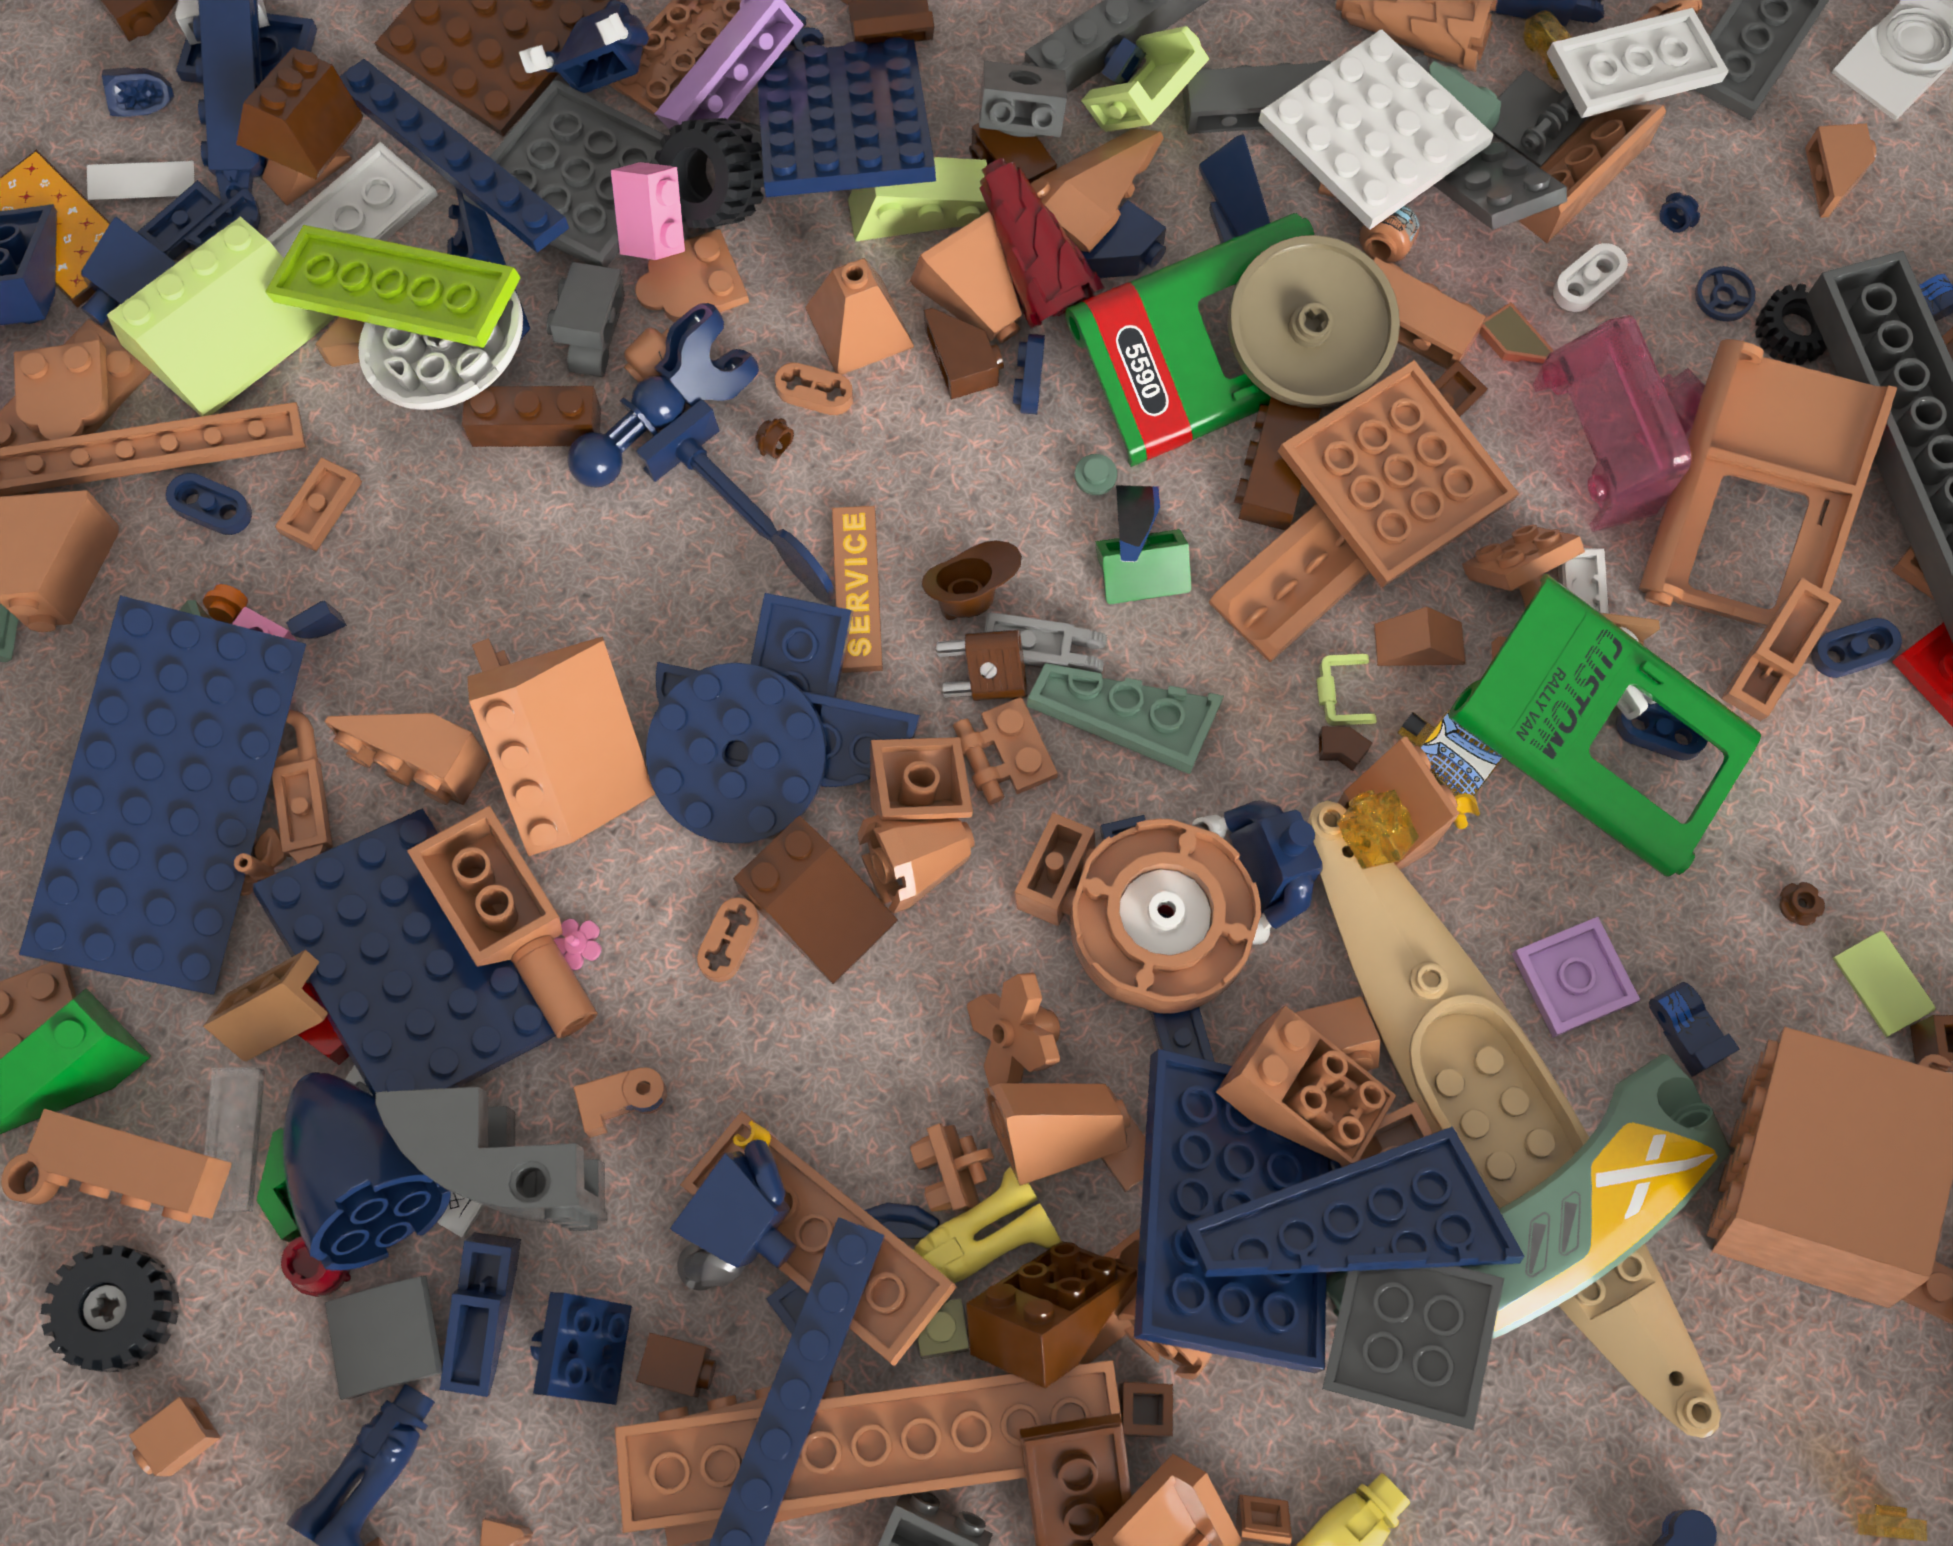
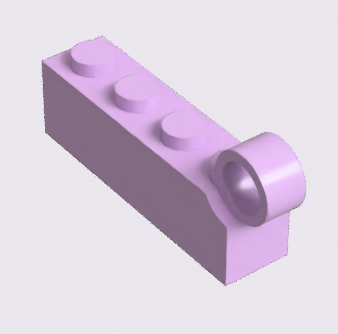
M741 0L740 10L659 107L655 115L668 129L689 120L728 119L804 24L789 8L786 0Z

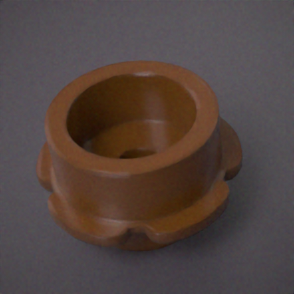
M783 418L763 422L755 436L760 454L762 456L768 454L775 459L779 458L792 443L794 431L787 426V422ZM778 441L782 444V449L775 448Z
M1801 882L1799 885L1790 883L1780 893L1779 908L1784 917L1789 921L1801 926H1808L1815 923L1816 917L1823 915L1825 902L1822 897L1818 896V889L1807 882ZM1800 899L1805 901V907L1799 905L1798 901Z

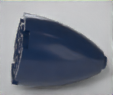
M313 1072L298 1080L290 1094L285 1114L283 1164L289 1201L297 1227L310 1256L320 1260L324 1268L328 1270L356 1269L388 1258L387 1248L402 1241L416 1231L417 1235L420 1236L427 1233L446 1211L450 1202L451 1191L423 1174L400 1151L384 1126L376 1107V1098L352 1082L329 1073Z

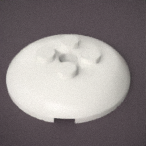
M514 290L484 348L365 322L359 340V361L364 376L383 398L410 409H440L456 405L474 397L490 386L501 375L517 351L523 329L522 307L518 295Z

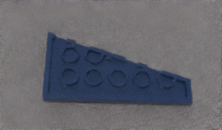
M1453 1126L1187 1224L1185 1229V1235L1205 1277L1520 1264L1524 1258L1522 1250Z

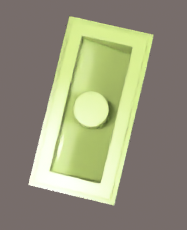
M1883 931L1873 934L1833 957V960L1886 1037L1935 1011V1005Z

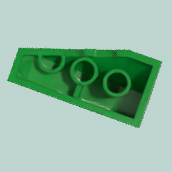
M85 988L0 1059V1134L40 1119L44 1109L57 1112L115 1088L145 1063L151 1055Z

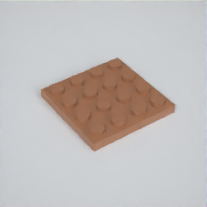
M1415 360L1281 444L1278 449V453L1382 588L1514 501L1519 495V492Z

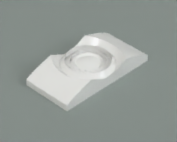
M1901 0L1879 24L1871 28L1834 68L1832 74L1896 121L1953 64V0Z

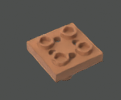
M1532 524L1518 528L1512 533L1511 539L1501 544H1490L1478 549L1475 552L1476 557L1464 562L1462 566L1469 580L1508 591L1519 587L1526 609L1541 586L1542 582L1540 580L1543 574L1584 553L1585 550L1578 535L1563 533L1558 529L1540 528Z

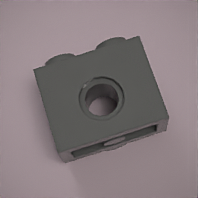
M984 61L979 96V128L999 130L1005 134L1018 137L1038 135L1061 137L1067 102L1065 70Z

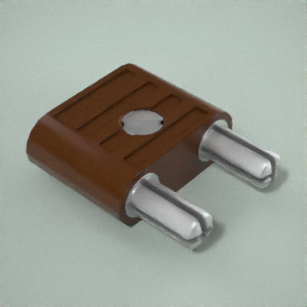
M1019 629L969 633L965 635V640L937 642L936 650L939 657L966 655L970 680L943 683L942 691L945 698L972 695L974 701L1027 696V680Z

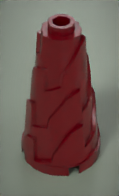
M1000 158L981 170L984 177L980 180L981 187L979 189L988 210L995 220L997 236L1007 260L1012 282L1025 310V319L1031 329L1043 325L1041 321L1050 316H1060L1065 313L1066 308L1081 303L1095 296L1094 293L1102 292L1105 289L1097 272L1093 273L1080 249L1066 235L1054 214L1042 203L1020 166L1017 168L1014 162L1007 164L1004 158Z

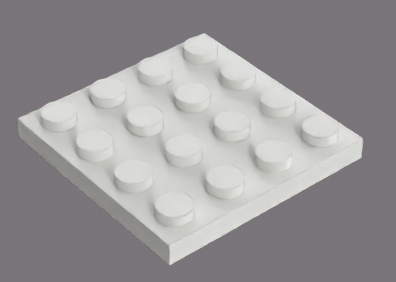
M1382 29L1261 110L1259 122L1369 230L1488 147L1494 135Z

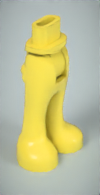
M1009 1167L1004 1172L1001 1186L997 1191L978 1205L932 1230L917 1243L914 1251L955 1284L970 1277L995 1259L1021 1245L1035 1243L1048 1249L1062 1241L1040 1203L1028 1209L1020 1217L979 1241L974 1240V1235L983 1228L1013 1213L1015 1210L1026 1207L1038 1200L1029 1183L1019 1186L1012 1168Z
M1381 1473L1368 1487L1360 1484L1356 1489V1493L1345 1497L1329 1509L1295 1546H1382L1390 1533L1389 1528L1393 1529L1399 1524L1396 1517L1410 1502L1386 1475Z

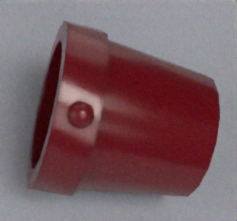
M302 1237L291 1241L283 1251L281 1270L292 1286L302 1294L314 1297L330 1295L340 1289L344 1282L351 1280L350 1270L337 1271L325 1269L320 1260L310 1256Z

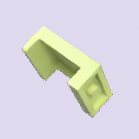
M1187 26L1141 35L1136 40V45L1146 53V62L1129 82L1091 89L1081 100L1101 129L1108 132L1151 125L1204 66L1209 57L1201 47L1199 38Z

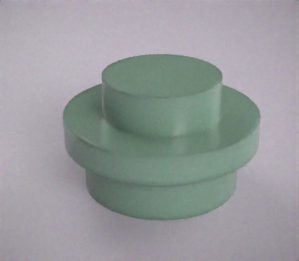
M1090 454L1083 457L1077 463L1074 474L1075 482L1087 494L1102 495L1114 487L1117 480V468L1110 458L1101 454Z

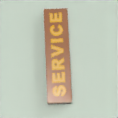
M875 506L832 508L836 607L854 611L841 673L883 671Z

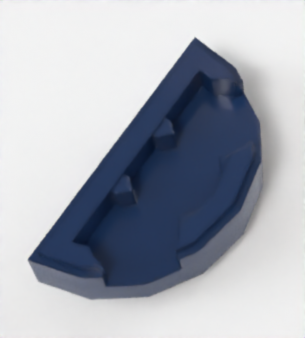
M245 186L184 239L191 249L195 250L239 217H242L255 230H258L261 218L255 198Z

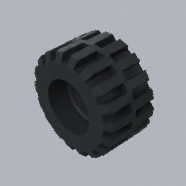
M727 118L689 120L682 122L681 125H674L669 129L670 135L663 136L660 141L662 150L656 151L654 159L658 162V165L677 167L682 222H687L688 227H701L703 229L744 221L745 217L751 216L756 211L754 204H760L764 197L761 193V188L764 187L763 162L759 155L762 148L759 142L751 141L753 133L748 128L741 129V123L735 120H727ZM708 157L710 158L715 171V184L713 189L711 188L706 175V162Z

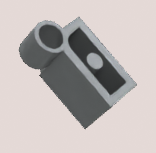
M572 262L567 277L560 279L557 292L558 303L556 309H551L548 313L546 329L547 334L552 335L553 342L570 345L567 366L568 371L571 373L596 377L605 376L609 360V346L625 297L621 269Z

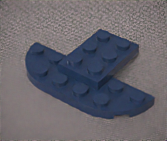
M764 593L751 664L768 668L788 678L806 694L814 705L823 724L827 742L825 775L822 787L849 786L869 780L871 740L913 739L921 715L836 698L853 610ZM657 662L656 691L659 705L678 683L699 670ZM739 740L729 742L725 749L726 761L733 766L744 764L748 758L747 746Z

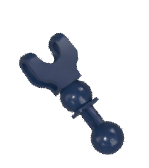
M700 303L691 308L670 327L666 338L664 358L654 367L660 376H649L640 381L632 392L631 402L624 397L620 400L628 411L621 420L605 434L587 433L578 437L572 443L568 451L567 463L572 476L579 483L592 488L609 485L621 472L623 465L622 453L643 433L647 432L654 437L658 434L656 430H663L684 413L685 403L692 407L701 399L704 401L710 399L716 401L733 399L756 377L759 372L758 362L747 351L733 349L716 360L710 359L711 344L724 328L723 317L715 305Z

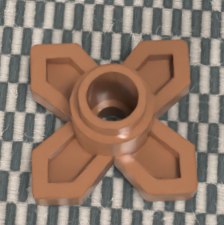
M1034 973L1017 974L1003 982L1001 998L996 993L985 994L967 1004L973 1030L991 1040L983 1065L989 1087L999 1083L1022 1082L1024 1067L1029 1072L1045 1070L1060 1062L1056 1046L1060 1036L1059 1020L1054 1012L1040 1006L1042 995Z

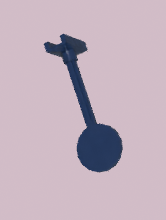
M703 399L636 450L637 455L646 463L643 470L654 482L680 462L688 469H694L760 536L769 540L776 547L788 568L817 599L824 603H829L836 598V591L831 580L810 551L784 529L777 531L771 519L707 457V451L702 445L720 430L713 409Z

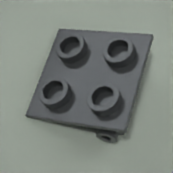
M1525 69L1498 97V100L1501 101L1500 118L1498 124L1491 132L1540 168L1588 117H1580L1566 89L1560 94Z

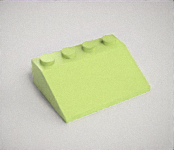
M242 217L233 221L107 314L120 344L201 417L213 415L309 341L334 319V315L275 303L269 298L265 291L284 258L264 236Z

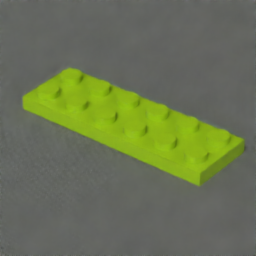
M303 225L265 293L275 303L484 348L521 277L515 268L511 266Z

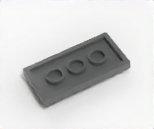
M1733 0L1709 36L1729 72L1722 82L1693 90L1751 121L1829 0Z

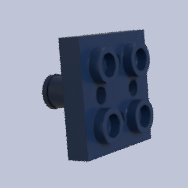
M550 1292L544 1329L538 1330L531 1340L541 1342V1347L530 1346L531 1355L538 1361L533 1394L616 1405L632 1305L568 1293Z

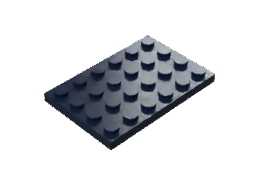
M890 38L885 42L868 44L861 41H853L844 46L825 47L822 45H811L806 47L804 51L783 50L757 82L763 178L766 197L936 182L935 162L914 39Z
M423 808L253 884L255 896L291 957L306 949L319 961V964L306 983L319 1005L327 1011V1019L375 1098L376 1092L459 1088L556 1036L511 959L478 967L475 965L410 858L407 850L438 834Z
M1157 1049L1150 1055L1134 1338L1315 1374L1325 1370L1326 1272L1205 1277L1185 1235V1229L1187 1224L1328 1173V1157L1253 1123L1217 1094V1089L1232 1066Z

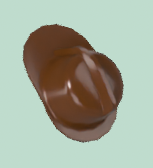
M998 540L983 542L965 550L948 561L930 568L923 576L922 588L925 594L938 601L942 615L947 620L979 616L992 605L996 588L1015 576L1021 567L1022 555L1018 548L1009 542Z

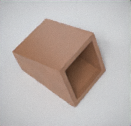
M88 490L0 497V603L30 630L51 632L56 629V625L72 624L119 534V525Z

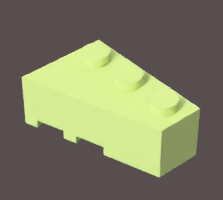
M934 157L936 182L852 189L848 203L855 241L968 225L989 211L979 189L981 187L980 180L984 177L981 170L987 166V161Z

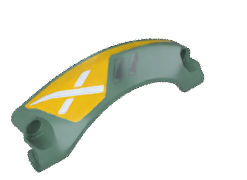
M1659 1055L1617 1083L1608 1109L1600 1124L1572 1158L1535 1188L1499 1209L1524 1254L1522 1262L1520 1264L1458 1266L1505 1279L1493 1339L1551 1310L1614 1269L1666 1225L1696 1194L1719 1164L1728 1157L1730 1147L1713 1109L1702 1102L1694 1082L1668 1055ZM1337 1271L1326 1278V1293L1336 1306L1333 1312L1337 1317L1348 1271Z

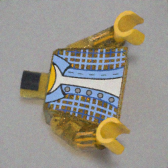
M1448 709L1435 727L1412 712L1399 729L1398 734L1402 737L1407 736L1414 746H1419L1426 753L1431 764L1430 771L1438 783L1446 785L1456 798L1457 810L1460 814L1454 820L1455 826L1458 829H1465L1468 826V822L1464 813L1480 815L1474 796L1503 757L1449 719L1450 709Z

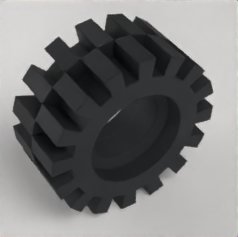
M1792 284L1784 286L1782 291L1778 289L1768 299L1756 319L1755 325L1759 326L1755 331L1756 338L1764 337L1759 345L1763 350L1770 346L1773 350L1769 356L1773 359H1776L1778 354L1784 356L1782 362L1790 364L1793 358H1795L1796 365H1804L1807 359L1810 363L1817 360L1827 349L1805 298L1809 293L1805 292L1806 284H1798L1795 290H1793ZM1788 314H1796L1803 317L1811 326V334L1805 336L1792 332L1784 324L1783 317Z

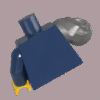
M753 1121L748 1123L751 1126V1135L748 1139L739 1134H736L733 1138V1143L742 1148L745 1155L741 1151L725 1153L670 1227L673 1232L692 1242L680 1253L677 1262L678 1274L682 1282L691 1289L699 1291L715 1286L724 1287L741 1275L745 1265L750 1264L758 1254L762 1255L776 1268H780L796 1248V1245L777 1230L789 1213L790 1208L784 1201L786 1191L776 1162L769 1149L771 1135L767 1129Z

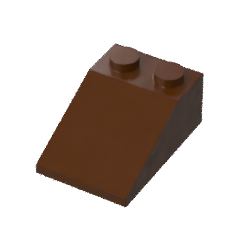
M800 815L733 878L738 892L752 902L755 908L832 984L898 922V919L837 851Z

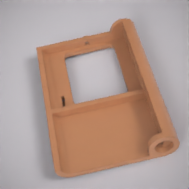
M1726 339L1720 342L1713 360L1639 590L1646 593L1645 600L1655 605L1671 607L1672 602L1765 629L1801 578L1830 593L1874 457L1891 411L1897 387L1889 385L1884 387L1874 386L1763 357L1764 351L1754 344ZM1725 476H1735L1801 494L1808 500L1806 513L1775 606L1771 609H1763L1700 591L1689 585V576L1721 480Z

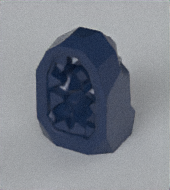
M126 67L102 70L103 86L110 116L149 115L167 107L175 97L172 84L160 73L150 69H131Z

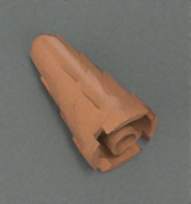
M1337 0L1336 10L1342 11V19L1347 20L1350 25L1375 33L1382 29L1396 43L1424 51L1423 55L1457 65L1462 70L1476 72L1477 60L1481 61L1493 24L1491 21L1492 14H1489V12H1496L1498 0Z

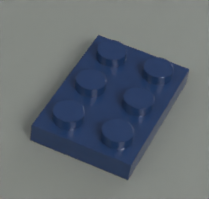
M266 13L269 25L259 28L262 81L292 47L311 52L317 32L313 19ZM187 38L185 39L176 72L181 81L199 83L196 74V58L202 57L201 43L190 45Z

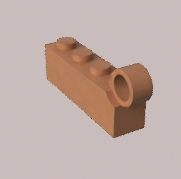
M44 1109L27 1153L17 1155L8 1162L2 1173L1 1186L5 1195L11 1200L40 1205L52 1199L59 1190L60 1185L67 1187L69 1180L74 1179L82 1182L79 1188L80 1192L108 1199L110 1191L121 1193L123 1195L120 1204L149 1211L152 1203L164 1206L161 1216L190 1224L193 1215L209 1219L213 1218L232 1163ZM34 1166H37L39 1172L38 1181L31 1191L26 1192L24 1186L25 1177Z

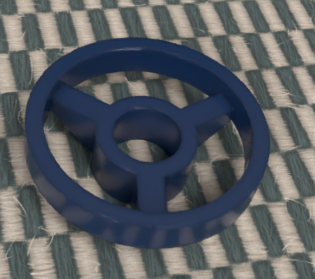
M1727 266L1715 267L1705 272L1695 288V299L1699 308L1709 317L1725 322L1735 321L1744 317L1753 306L1756 297L1755 287L1750 278L1742 271ZM1722 274L1738 279L1747 289L1749 298L1738 295L1737 290L1732 285L1724 282ZM1714 275L1715 287L1710 294L1711 302L1707 304L1702 295V284L1707 278ZM1724 291L1728 293L1731 300L1723 301L1719 299L1717 292ZM1733 305L1747 306L1742 311L1732 314L1714 310L1716 307L1728 309Z

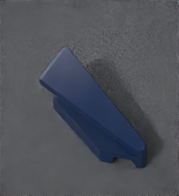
M1244 134L1238 135L1199 164L1200 174L1216 200L1210 203L1209 211L1221 243L1271 223Z

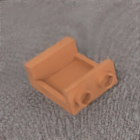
M1172 1454L1091 1538L1094 1546H1207L1208 1544L1213 1546H1239L1242 1539L1208 1474L1186 1460Z

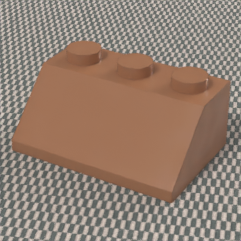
M490 805L407 850L410 858L477 967L510 960L513 954L522 946L539 937L549 935L555 939L563 934L557 912Z

